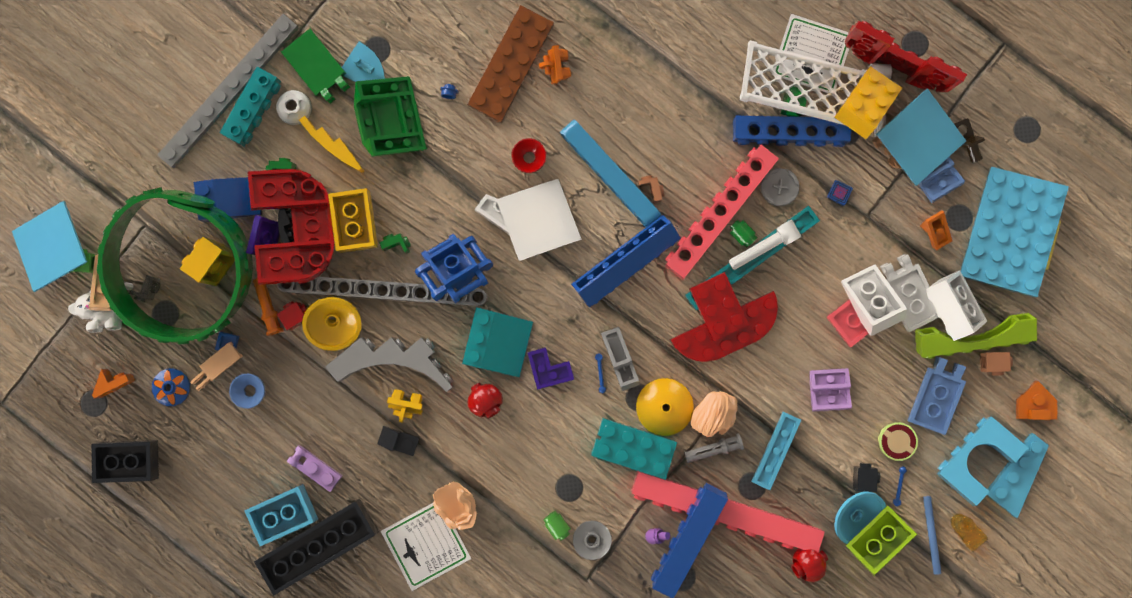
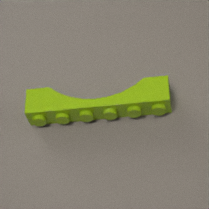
M1030 313L1010 315L1001 324L989 331L965 336L953 341L948 333L942 332L935 327L916 329V352L922 358L931 359L938 355L951 356L958 352L971 353L973 350L978 349L990 350L992 347L998 346L1010 347L1011 344H1029L1032 341H1037V319Z

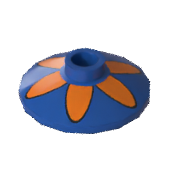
M177 369L160 371L152 382L154 398L165 406L181 404L190 392L188 377ZM167 384L171 385L170 391L166 390Z

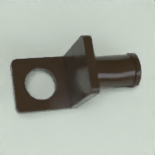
M968 118L954 123L957 129L961 125L967 127V132L963 135L966 142L962 147L967 149L970 162L974 163L982 160L983 157L978 144L985 141V138L974 135Z

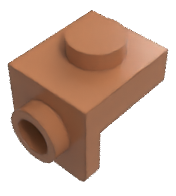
M652 175L642 177L641 181H638V187L649 185L653 204L661 202L662 197L665 195L663 186H659L658 178H652Z

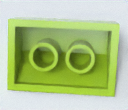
M887 506L846 547L875 576L917 534Z

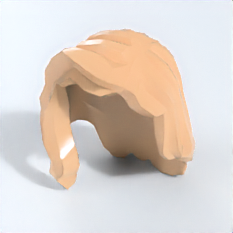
M712 391L707 394L693 411L691 419L692 428L706 437H712L718 431L719 434L724 435L734 426L736 420V397L721 391Z
M453 481L434 492L433 505L435 512L445 521L450 529L458 528L459 530H464L474 526L477 516L475 499L460 483Z

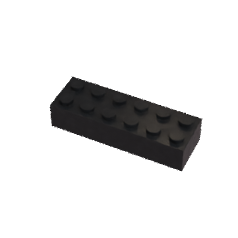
M358 499L260 557L254 563L274 596L375 536L379 531L362 501Z

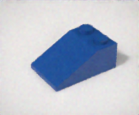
M248 177L193 182L196 195L213 200L215 202L214 206L224 211L232 219L262 215L261 210L251 211ZM198 215V220L205 223L210 222L208 219Z

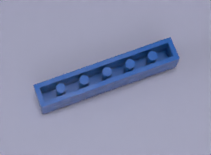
M662 215L571 285L590 308L607 294L613 292L616 287L627 281L636 272L643 269L653 259L659 257L661 253L673 246L681 237L673 224Z
M705 483L704 487H700L697 491L696 502L694 505L691 504L689 506L686 520H682L679 524L677 537L671 539L668 553L663 554L659 570H655L651 577L653 581L652 589L670 598H674L728 501L726 492L708 483Z

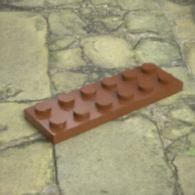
M520 5L467 105L502 123L554 26V22Z

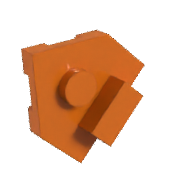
M1034 381L1030 388L1016 399V419L1057 420V399L1039 381Z

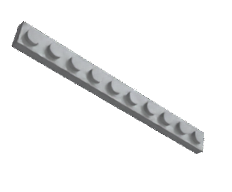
M282 14L157 155L170 167L175 168L240 95L256 67L263 69L299 27L285 14Z

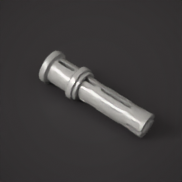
M737 433L734 437L720 438L717 443L685 451L684 453L687 463L721 453L728 455L729 452L734 450H744L740 434Z

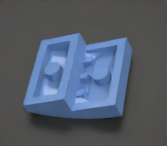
M950 157L919 183L920 188L931 203L960 187L965 182L954 168L955 163Z

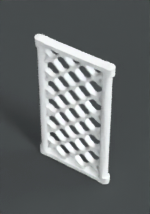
M750 40L747 47L740 101H751L844 125L834 118L836 115L834 108L842 106L846 99H840L836 92L843 90L849 96L850 92L846 86L853 84L855 87L857 85L856 80L861 78L867 70H857L760 45ZM753 51H756L759 57L756 60H752ZM767 55L775 56L777 63L770 65L765 57ZM786 59L791 60L795 68L789 70L783 62ZM762 61L767 68L760 71L755 63ZM804 64L810 65L814 72L806 74L802 66ZM779 65L785 73L778 75L773 68ZM751 67L757 73L754 76H749ZM821 69L830 70L832 77L825 79L820 73ZM798 70L804 78L796 80L792 72ZM770 71L775 79L768 81L763 73ZM839 74L848 75L850 81L846 84L842 83L838 78ZM817 75L822 82L815 85L810 77ZM788 76L793 84L787 86L781 78ZM760 77L765 84L757 87L753 79ZM834 79L840 87L833 89L828 81ZM805 80L812 88L806 91L802 88L800 82ZM779 82L783 89L777 92L771 84ZM748 83L754 88L752 93L747 92ZM824 85L830 93L823 95L818 87ZM796 86L801 94L794 96L789 89ZM767 87L773 95L771 98L764 97L760 90ZM815 91L820 99L813 101L808 93ZM786 92L791 98L789 103L781 101L779 94ZM833 96L838 103L832 106L826 98ZM805 97L809 102L808 107L799 106L800 104L797 99ZM822 101L827 106V111H819L816 103Z

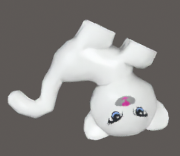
M124 283L127 290L130 291L134 288L132 283ZM91 290L80 296L76 303L68 307L71 314L79 316L81 319L92 320L86 324L87 332H102L104 325L109 331L121 330L122 320L112 309L111 311L89 309Z

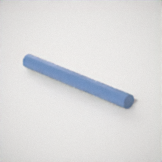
M923 496L933 573L942 574L931 496Z

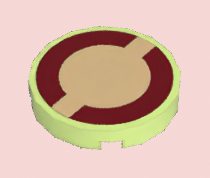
M901 422L886 425L878 436L880 451L887 458L895 461H903L910 458L918 446V438L915 431L909 425Z

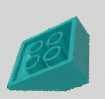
M476 307L462 364L520 377L533 322Z

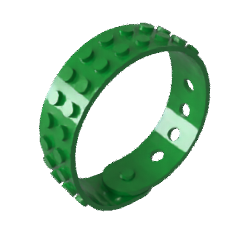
M162 187L143 191V194L137 197L134 195L126 200V205L121 209H117L112 215L113 219L104 229V236L98 247L97 273L99 275L101 291L107 299L110 308L126 326L131 327L143 337L157 339L161 343L177 342L178 344H188L191 340L195 339L199 342L231 323L229 319L237 313L245 301L253 274L252 254L246 253L248 241L239 225L224 211L215 207L213 200L185 191H163ZM151 199H168L167 203L173 207L201 215L214 224L226 237L235 259L236 282L231 301L224 314L215 324L198 329H184L163 324L147 315L128 293L120 271L119 256L121 243L131 219Z

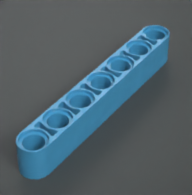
M573 119L560 131L561 136L645 227L662 216L659 210L576 120Z

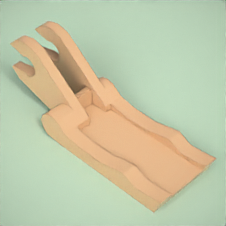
M232 342L227 343L199 366L202 372L190 383L194 385L207 375V378L195 388L200 391L210 381H214L225 370L235 364L243 355L236 350Z

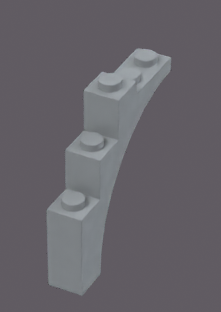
M361 337L326 366V369L337 382H341L353 373L367 367L395 364L410 367L424 373L436 381L446 392L454 387L452 385L454 381L448 373L443 374L439 369L442 367L435 358H430L436 352L434 351L435 345L429 338L425 340V338L421 337L405 351V345L399 338L391 337L377 350H374L373 348L376 347L369 338Z

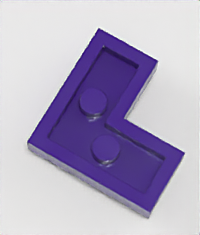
M546 347L527 352L537 390L574 380L570 361L551 366Z

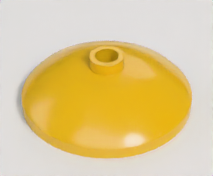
M336 297L322 298L312 303L304 313L302 321L303 332L306 338L320 349L329 351L341 350L350 346L358 338L361 331V317L358 310L344 299ZM333 316V317H335L336 319L331 320V319H329V317Z
M660 378L649 382L640 391L636 402V412L641 424L648 431L661 436L674 435L682 431L689 424L694 410L693 399L688 389L680 382L669 378ZM664 404L669 405L668 411L662 409Z

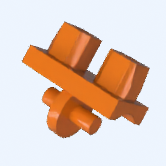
M553 45L552 49L547 51L548 55L543 56L544 62L539 63V69H545V75H550L551 84H557L561 80L570 78L571 72L569 67H561V62L568 60V50L559 49V45Z

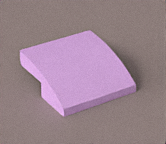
M848 368L812 370L809 372L812 412L850 410L852 408Z

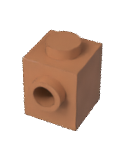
M1010 352L980 353L981 372H992V376L1004 375L1006 371H1011L1013 359L1010 356Z

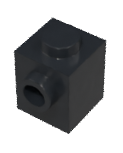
M860 463V466H854L853 489L856 491L877 492V483H880L878 468L872 467L871 463Z

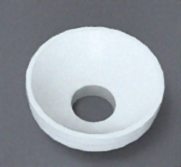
M291 90L279 97L276 110L279 117L285 123L299 125L301 124L299 119L303 116L309 118L312 106L305 94L300 91ZM290 100H294L297 103V107L293 111H289L286 108V104Z

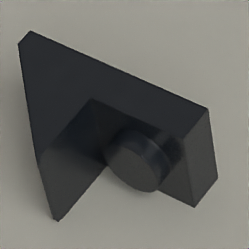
M383 426L377 444L390 451H398L414 456L420 437Z

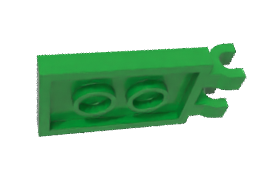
M311 28L281 51L315 96L322 95L330 104L336 98L328 89L335 83L344 92L351 88L343 78L346 72Z

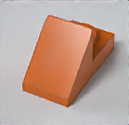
M944 211L931 216L920 225L928 233L932 248L935 250L952 242Z
M101 369L92 396L94 399L102 398L136 380L133 374H125L123 372L112 377L109 369Z

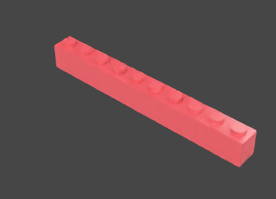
M637 471L631 493L634 494L635 499L641 501L649 499L656 506L664 507L665 504L671 506L672 511L682 513V511L687 512L691 504L694 505L699 489ZM728 499L715 525H719V523L726 524V528L737 531L738 528L745 530L744 534L756 537V535L763 536V540L770 543L775 541L782 542L781 546L793 549V547L803 550L812 549L818 553L825 533L822 529Z

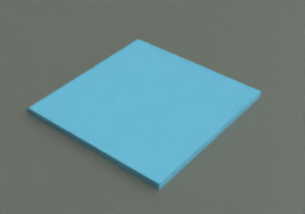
M928 89L924 90L876 133L915 186L966 142L965 138Z
M65 201L60 202L12 231L33 292L40 290L87 263Z

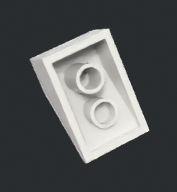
M876 265L870 266L841 281L861 323L870 336L905 320L907 308Z

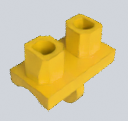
M395 389L392 396L388 397V408L395 409L393 415L399 416V422L401 423L404 422L405 418L412 419L413 414L422 415L421 394L412 393L410 401L403 400L405 392Z

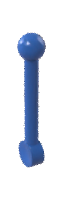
M598 353L595 359L598 362L599 392L603 394L606 392L601 363L603 356Z
M904 466L899 468L900 478L896 498L893 500L895 506L901 505L900 494L904 474L907 472Z

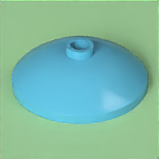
M860 492L848 498L839 508L835 518L834 527L838 538L845 544H848L886 507L884 500L873 492Z

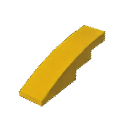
M306 116L299 119L310 135L329 153L358 172H365L340 137L333 141L323 127L316 130Z

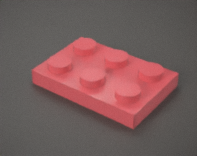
M850 299L826 317L849 347L854 346L869 334L861 323Z

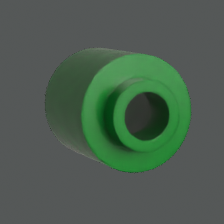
M737 220L730 226L732 230L729 233L741 246L744 245L747 248L758 238L755 235L756 232L744 220L741 222Z

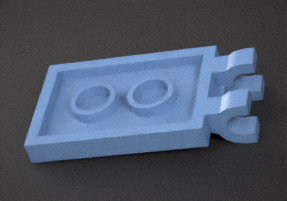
M936 356L934 369L927 368L907 421L946 435L966 381L961 380L966 367L954 363L952 373L945 371L944 368L948 360Z

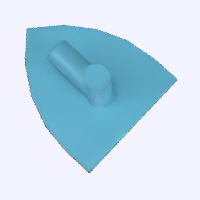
M358 42L342 66L346 72L344 77L354 82L385 79L384 69L376 54L366 45Z

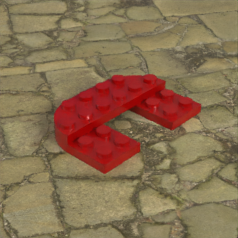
M858 21L855 25H852L845 39L846 47L851 48L852 46V54L869 65L873 64L876 60L884 64H891L892 68L908 75L905 83L920 89H935L936 92H949L961 84L967 76L966 73L962 72L961 68L950 66L939 57L931 56L927 60H923L916 53L901 49L898 44L893 43L895 38L891 37L890 33L884 30H877L866 21Z
M296 169L248 171L251 211L291 208L294 242L254 245L258 285L289 282L301 284L319 277L328 268L334 253L329 196L323 184L311 177V174Z

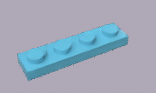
M782 412L751 482L771 490L801 419Z

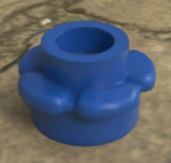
M445 84L444 87L440 88L441 97L445 99H456V94L459 91L452 84Z

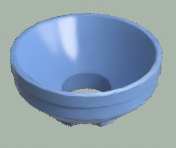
M241 374L230 384L229 395L236 406L244 409L253 408L262 402L265 396V385L254 374ZM248 385L255 387V394L253 396H248L245 393V388Z

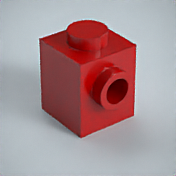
M291 301L284 305V310L277 314L285 329L292 331L302 324L307 306L304 303H294Z

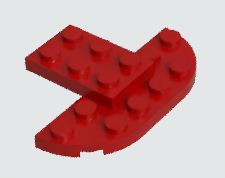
M725 272L689 288L705 323L671 338L670 341L678 352L695 361L709 362L723 358L757 342L771 330L778 312L776 294L772 291L740 306Z

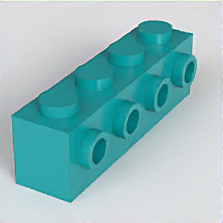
M256 67L219 133L243 147L249 144L253 138L252 133L254 129L259 127L262 122L263 113L271 106V99L274 94L276 95L279 92L281 81L276 76Z

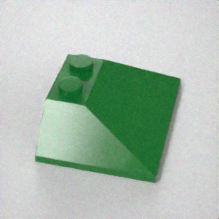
M410 76L355 82V115L362 144L372 157L427 149Z

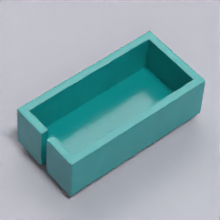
M602 417L597 433L598 436H601V439H595L591 456L666 480L677 445L675 440Z

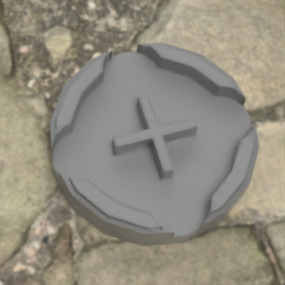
M776 168L769 171L763 178L761 193L769 204L785 206L793 202L797 197L799 181L790 170Z

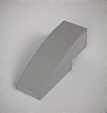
M617 327L601 333L621 390L624 391L640 385L620 328Z

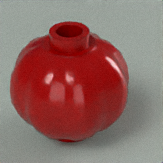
M477 383L471 387L472 392L468 397L467 403L469 410L474 415L481 418L486 416L489 419L500 412L499 407L502 405L503 397L501 391L496 386Z
M798 548L793 555L791 568L797 578H802L807 582H817L826 573L828 557L823 550L818 553L816 550Z

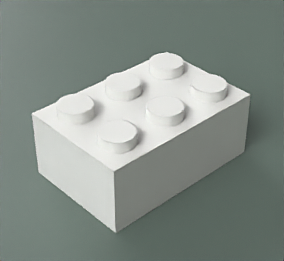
M960 270L939 279L926 289L929 300L935 305L937 315L943 320L946 332L952 337L953 341L975 333L987 322Z

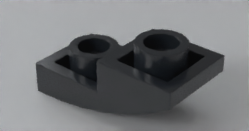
M279 209L278 228L281 242H293V232L291 229L288 230V228L293 227L291 209Z

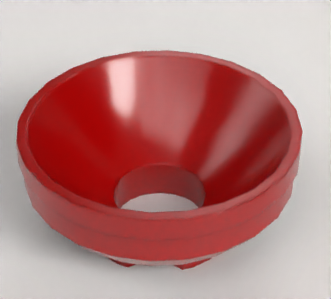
M522 139L512 150L513 164L521 172H537L545 164L546 150L536 139ZM528 152L535 155V160L532 163L524 161V155Z

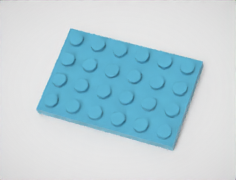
M990 167L960 270L963 277L1035 298L1038 297L1069 186Z

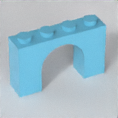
M992 416L987 419L983 417L976 424L978 429L974 433L969 432L963 439L965 443L961 447L957 446L950 453L952 455L948 462L944 460L938 466L940 471L937 475L972 506H977L990 491L979 483L968 470L967 458L971 450L978 445H987L997 450L1009 462L1016 463L1029 449Z

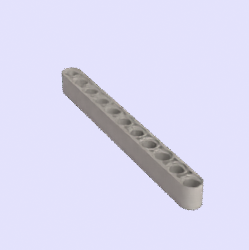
M317 277L311 280V287L308 290L303 288V283L298 284V282H292L291 287L288 289L285 288L284 283L277 284L281 291L299 294L466 306H483L488 300L487 293L480 288H476L465 295L462 301L454 303L448 293L445 294L444 299L435 301L426 284ZM328 281L330 283V289L324 292L322 289V285L324 282ZM344 283L349 284V290L346 293L341 291V286ZM363 284H367L369 288L366 294H361L360 287ZM385 285L388 288V292L386 295L381 296L379 288ZM401 287L407 289V294L404 297L398 295V290ZM420 288H424L426 296L420 299L417 296V291ZM477 292H481L484 295V299L480 303L474 301V295Z

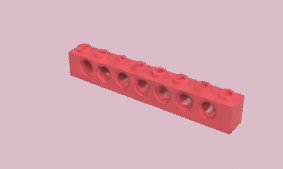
M760 145L758 148L753 147L747 155L749 160L746 163L742 161L735 170L738 174L734 178L730 176L724 184L726 189L722 193L719 191L712 199L715 203L711 208L707 206L700 214L703 218L699 223L695 221L688 229L691 232L688 237L683 236L677 243V246H679L675 253L671 251L665 258L667 261L665 267L682 280L778 161L779 158L763 145ZM752 162L759 164V171L752 170ZM740 177H745L748 180L747 186H742L739 183ZM728 192L736 194L735 201H730L727 198ZM722 207L725 214L723 216L717 215L715 208ZM709 221L712 223V231L704 229V222ZM692 237H699L701 239V245H693L691 241ZM681 251L689 253L688 261L681 260Z

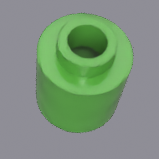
M556 510L543 519L545 527L555 540L559 538L561 541L570 534L568 531L571 528Z

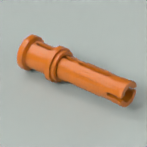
M256 278L253 280V284L262 309L261 319L266 325V336L281 333L284 330L280 327L277 318L278 312L274 310L267 285H258V279Z

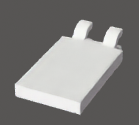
M903 254L897 257L902 268L894 271L891 263H885L880 268L887 277L886 280L907 308L905 320L902 323L906 331L911 332L939 317L935 305L928 298L926 289L930 286L919 264L913 265L909 255Z

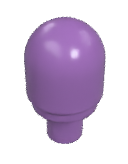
M652 528L646 532L645 538L650 544H661L665 540L670 539V533L664 532L660 528Z

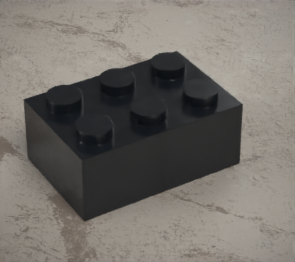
M158 440L98 442L91 444L92 483L152 481L159 479Z

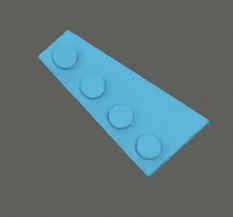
M1030 433L1023 442L1029 449L1016 463L1008 462L988 488L990 492L987 496L1015 518H1018L1049 447L1048 444L1034 433Z

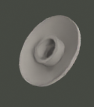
M586 521L579 525L574 532V548L585 559H600L607 554L611 547L610 531L601 522ZM594 536L596 540L595 542H589L588 538Z

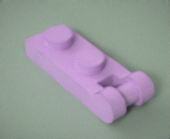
M298 445L295 449L296 452L288 458L287 462L331 492L342 478V475L304 447ZM302 456L306 458L304 463L299 461Z

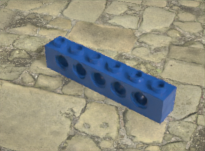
M735 116L733 119V142H738V145H749L750 142H757V145L776 143L777 146H786L788 143H795V146H806L807 143H814L816 147H823L826 144H833L834 147H844L845 144L851 141V129L846 125L814 117ZM755 127L758 130V135H752L749 132V128ZM768 128H775L777 135H770ZM793 128L796 135H789L787 129ZM807 128L813 129L815 135L809 136L806 132ZM827 128L833 131V137H829L826 134Z

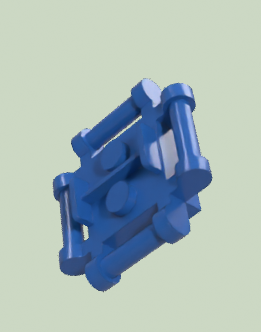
M452 234L448 236L449 239L432 249L421 252V256L426 263L417 267L415 273L424 281L435 301L442 299L448 293L453 302L457 303L460 301V298L481 285L485 286L488 284L482 272L490 270L493 267V262L487 259L476 244L477 241L473 236L460 241L459 238L457 239ZM466 248H471L480 263H476ZM428 271H433L442 286L436 287L427 274ZM474 276L478 278L475 281L472 279Z

